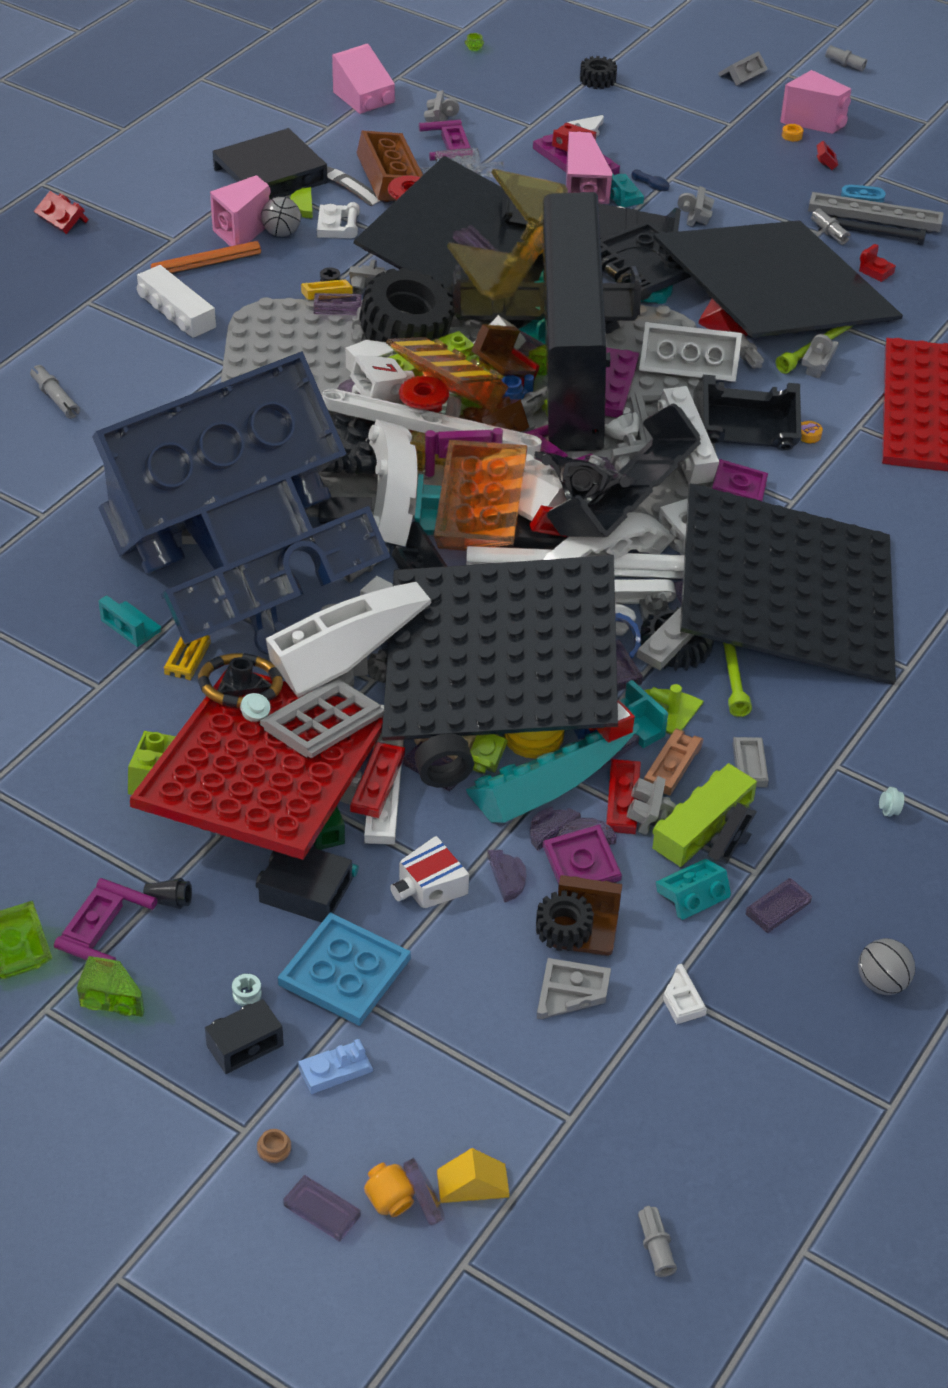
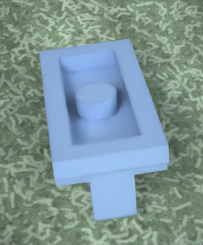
M356 1039L353 1043L345 1046L340 1045L334 1050H328L298 1061L299 1071L311 1094L373 1072L360 1039Z

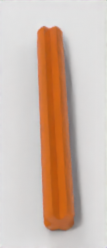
M258 241L152 263L150 268L161 265L170 273L258 255L261 253V247Z

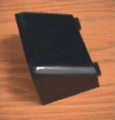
M703 374L693 391L694 404L711 443L727 442L790 450L802 439L800 384L787 383V389L777 391V387H772L769 392L724 388V382L716 384V375Z

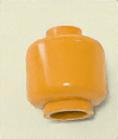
M383 1162L368 1172L369 1179L364 1186V1191L380 1215L396 1217L413 1205V1196L416 1193V1188L401 1165L391 1164L387 1166Z

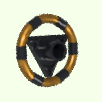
M232 653L217 656L206 662L199 672L198 684L201 691L214 702L223 706L240 708L244 697L238 696L260 693L269 702L275 699L282 689L283 677L273 663L262 657L246 653ZM224 665H229L218 689H214L209 680L210 674ZM253 666L266 671L272 684L253 673Z

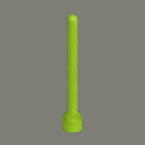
M853 326L836 327L823 335L828 336L832 340ZM811 342L794 353L785 352L778 356L775 361L777 369L784 374L794 370L798 361L806 354Z
M723 642L732 694L728 699L729 711L733 716L743 717L752 710L751 699L749 695L743 692L735 645Z

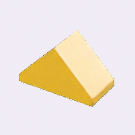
M474 1148L467 1150L437 1169L440 1203L509 1198L505 1163Z

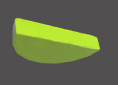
M311 187L295 191L290 199L299 207L303 218H313Z

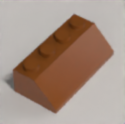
M361 130L356 154L378 200L384 202L396 201L388 193V185L394 178L406 175L423 176L403 133Z

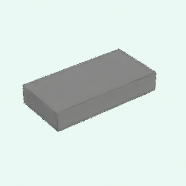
M734 737L732 745L735 767L757 781L756 787H767L769 780L763 739Z

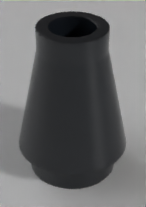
M177 878L156 883H146L143 893L157 898L158 904L181 909L183 906H189L191 903L192 886L189 881Z

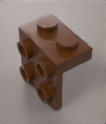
M482 324L472 348V352L479 356L481 362L492 365L496 368L495 371L502 376L516 375L524 377L528 374L534 376L536 372L535 369L512 354L520 330L514 326Z
M509 396L496 399V397L487 398L485 404L478 407L471 406L462 410L463 414L459 415V418L517 432L530 428L521 399H510Z
M560 875L558 896H561L562 891H567V896H571L572 892L577 893V899L579 900L582 896L586 898V904L590 903L594 912L592 934L589 937V941L587 943L583 942V946L579 949L573 945V951L605 956L613 953L623 884ZM561 916L554 918V922L559 925L568 926L576 923L570 917ZM562 946V949L567 950V946Z

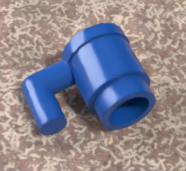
M530 374L524 376V388L519 377L514 375L505 376L499 387V399L508 396L510 399H523L527 393L533 392L534 376Z

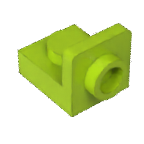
M495 734L477 735L470 750L474 760L473 770L485 774L486 770L495 773L508 740Z

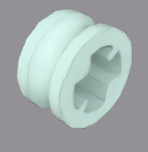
M242 974L236 977L232 982L234 1001L240 1006L259 1001L262 994L259 978L252 974ZM248 987V990L252 988V992L246 993V990H244L242 993L241 989Z

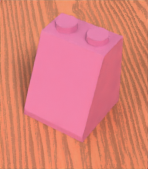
M369 44L332 55L333 92L359 114L395 102V83Z
M810 70L785 85L780 122L783 124H797L803 128L833 134L847 123L848 106L851 102V88Z
M569 132L566 193L595 192L598 195V203L609 204L612 171L593 135L588 132Z
M256 175L210 191L213 231L229 246L248 243L265 229L261 220V214L265 204L269 201V185Z

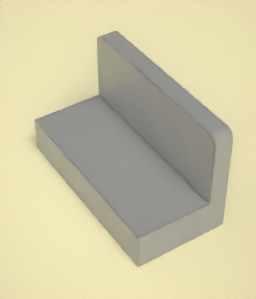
M758 51L730 65L718 74L722 76L730 72L737 86L763 73L768 68Z

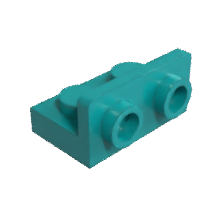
M612 173L610 198L617 206L625 208L644 204V195L626 174H616L614 176Z
M706 858L655 882L657 892L675 903L677 917L681 920L731 897L727 870Z

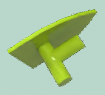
M678 684L671 685L670 690L655 687L644 690L668 712L666 732L671 735L676 728L683 730L704 703L701 699L681 692L682 687Z

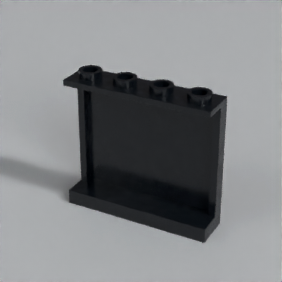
M290 128L213 150L214 171L224 169L236 182L257 175L269 185V200L275 197L291 195L302 188H314L328 183L327 163Z

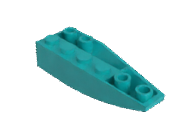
M634 723L632 733L609 743L596 731L586 735L584 740L568 743L559 750L541 755L524 764L504 766L499 769L500 774L494 777L486 775L474 780L475 785L466 789L467 794L490 822L505 823L556 799L579 785L609 761L640 727L638 723Z

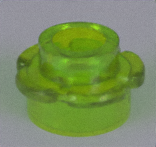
M470 33L465 40V45L472 51L479 50L484 44L483 36L479 33Z

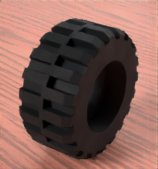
M394 268L387 270L386 273L383 271L377 274L376 277H373L368 282L359 313V320L364 333L366 332V336L370 341L393 344L401 341H433L449 334L455 312V304L448 289L443 288V284L439 280L435 281L433 276L421 274L418 270L409 271L407 268L395 270ZM419 345L402 346V352Z

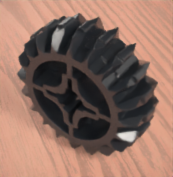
M678 606L675 610L666 607L664 612L656 609L655 614H648V618L641 625V646L679 609ZM696 635L692 636L681 647V650L664 666V670L668 667H673L675 672L678 668H683L685 671L690 666L697 668L698 664L705 663L707 657H710L714 640Z

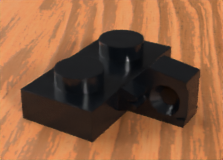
M737 803L736 806H733L726 814V824L721 833L719 832L713 837L708 856L717 862L728 863L738 844H747L752 834L746 830L757 811L742 803Z

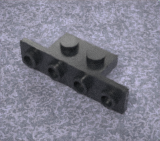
M415 521L410 526L406 547L395 546L391 554L400 570L447 567L420 523Z

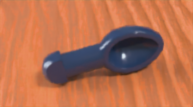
M638 169L632 171V179L648 183L655 190L667 191L670 188L668 181L663 177L652 176Z

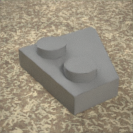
M548 958L537 1019H545L606 1003L611 968Z

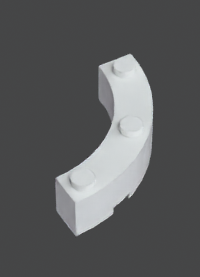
M376 419L375 425L371 426L368 435L369 444L374 449L377 465L375 473L378 475L373 517L385 542L406 546L413 516L408 513L410 497H416L417 488L415 445L410 444L412 435L406 427Z
M628 512L626 514L628 517L608 537H568L554 550L547 552L543 560L614 555L615 559L626 555L633 549L643 553L661 554L675 536L652 516L639 512Z

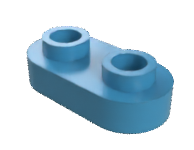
M845 185L841 191L842 197L884 203L886 195L885 191L881 188L861 185Z

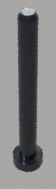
M837 219L839 225L847 230L916 240L919 245H924L927 229H920V232Z

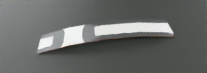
M327 166V176L329 179L343 185L370 206L381 201L377 199L373 190L354 177Z

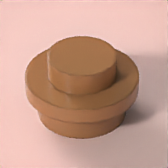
M279 1129L265 1131L257 1142L258 1155L269 1163H278L285 1160L291 1152L290 1138Z

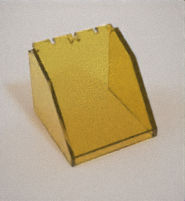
M497 169L491 171V174L522 216L529 222L520 237L524 242H517L510 253L448 243V249L481 295L489 297L492 301L514 295L543 249V198L552 193H568V189L564 184Z

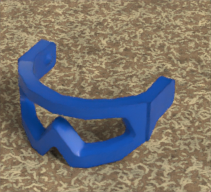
M616 613V621L625 623L634 636V649L629 652L628 656L632 660L641 646L639 628L629 616Z

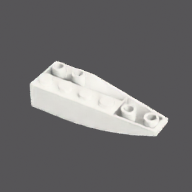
M417 582L366 593L343 601L266 638L270 661L279 670L296 696L300 697L350 671L430 605L431 599Z

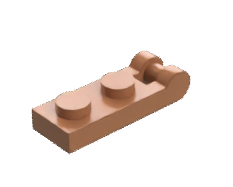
M676 728L647 772L644 780L653 783L657 776L666 779L663 793L671 796L693 758L701 750L703 738L698 736L692 738L685 735L684 731Z

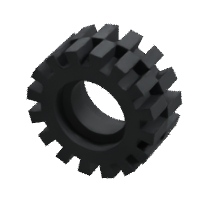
M591 56L589 59L585 58L584 61L582 60L580 82L584 86L604 89V87L610 88V85L613 86L616 83L617 65L615 61L612 62L611 58L607 60V57L604 56L603 58Z
M562 891L561 896H558L557 892L551 893V899L545 896L543 903H539L536 914L537 935L539 934L540 941L543 943L547 940L546 946L552 948L554 944L557 945L556 950L562 951V946H567V951H573V945L579 949L583 946V942L587 943L592 934L594 912L592 911L591 904H586V898L582 896L578 900V894L572 892L571 896H567V891ZM565 916L574 919L576 923L564 926L555 923L553 919Z

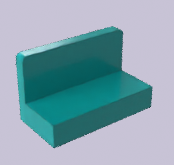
M107 595L98 600L101 621L136 647H139L161 632L159 624L129 602L124 601L118 604Z

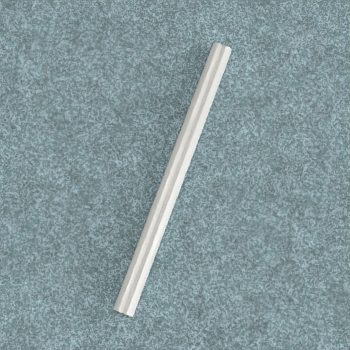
M467 546L466 565L543 560L545 554L552 550ZM627 553L614 559L615 576L683 579L684 555Z

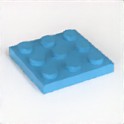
M330 912L278 976V985L360 1026L410 961L411 951Z

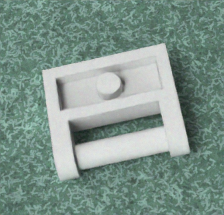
M350 202L347 206L334 204L320 205L317 237L355 238L358 233L356 220L360 212V206L355 202ZM342 217H348L345 227H341Z

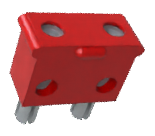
M566 122L557 130H553L552 146L567 152L569 132L591 133L595 141L600 132L596 129L592 131L582 128L578 123L573 125Z

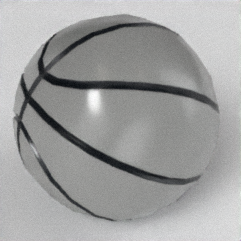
M275 197L265 204L261 220L264 228L270 234L277 237H286L297 230L301 222V213L293 200L286 197Z
M882 938L871 942L863 949L859 957L858 968L863 983L870 990L878 994L893 995L900 993L910 985L915 975V961L912 953L904 944L893 939Z

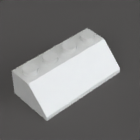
M645 322L639 371L701 378L703 374L716 375V380L736 382L742 333Z
M503 446L499 450L490 452L484 462L527 455L526 463L524 465L476 472L469 482V487L473 490L474 486L523 479L521 489L483 495L501 505L519 503L518 514L531 521L541 505L556 507L566 501L560 479L554 468L550 465L542 464V462L534 459L533 456L516 450L514 446Z

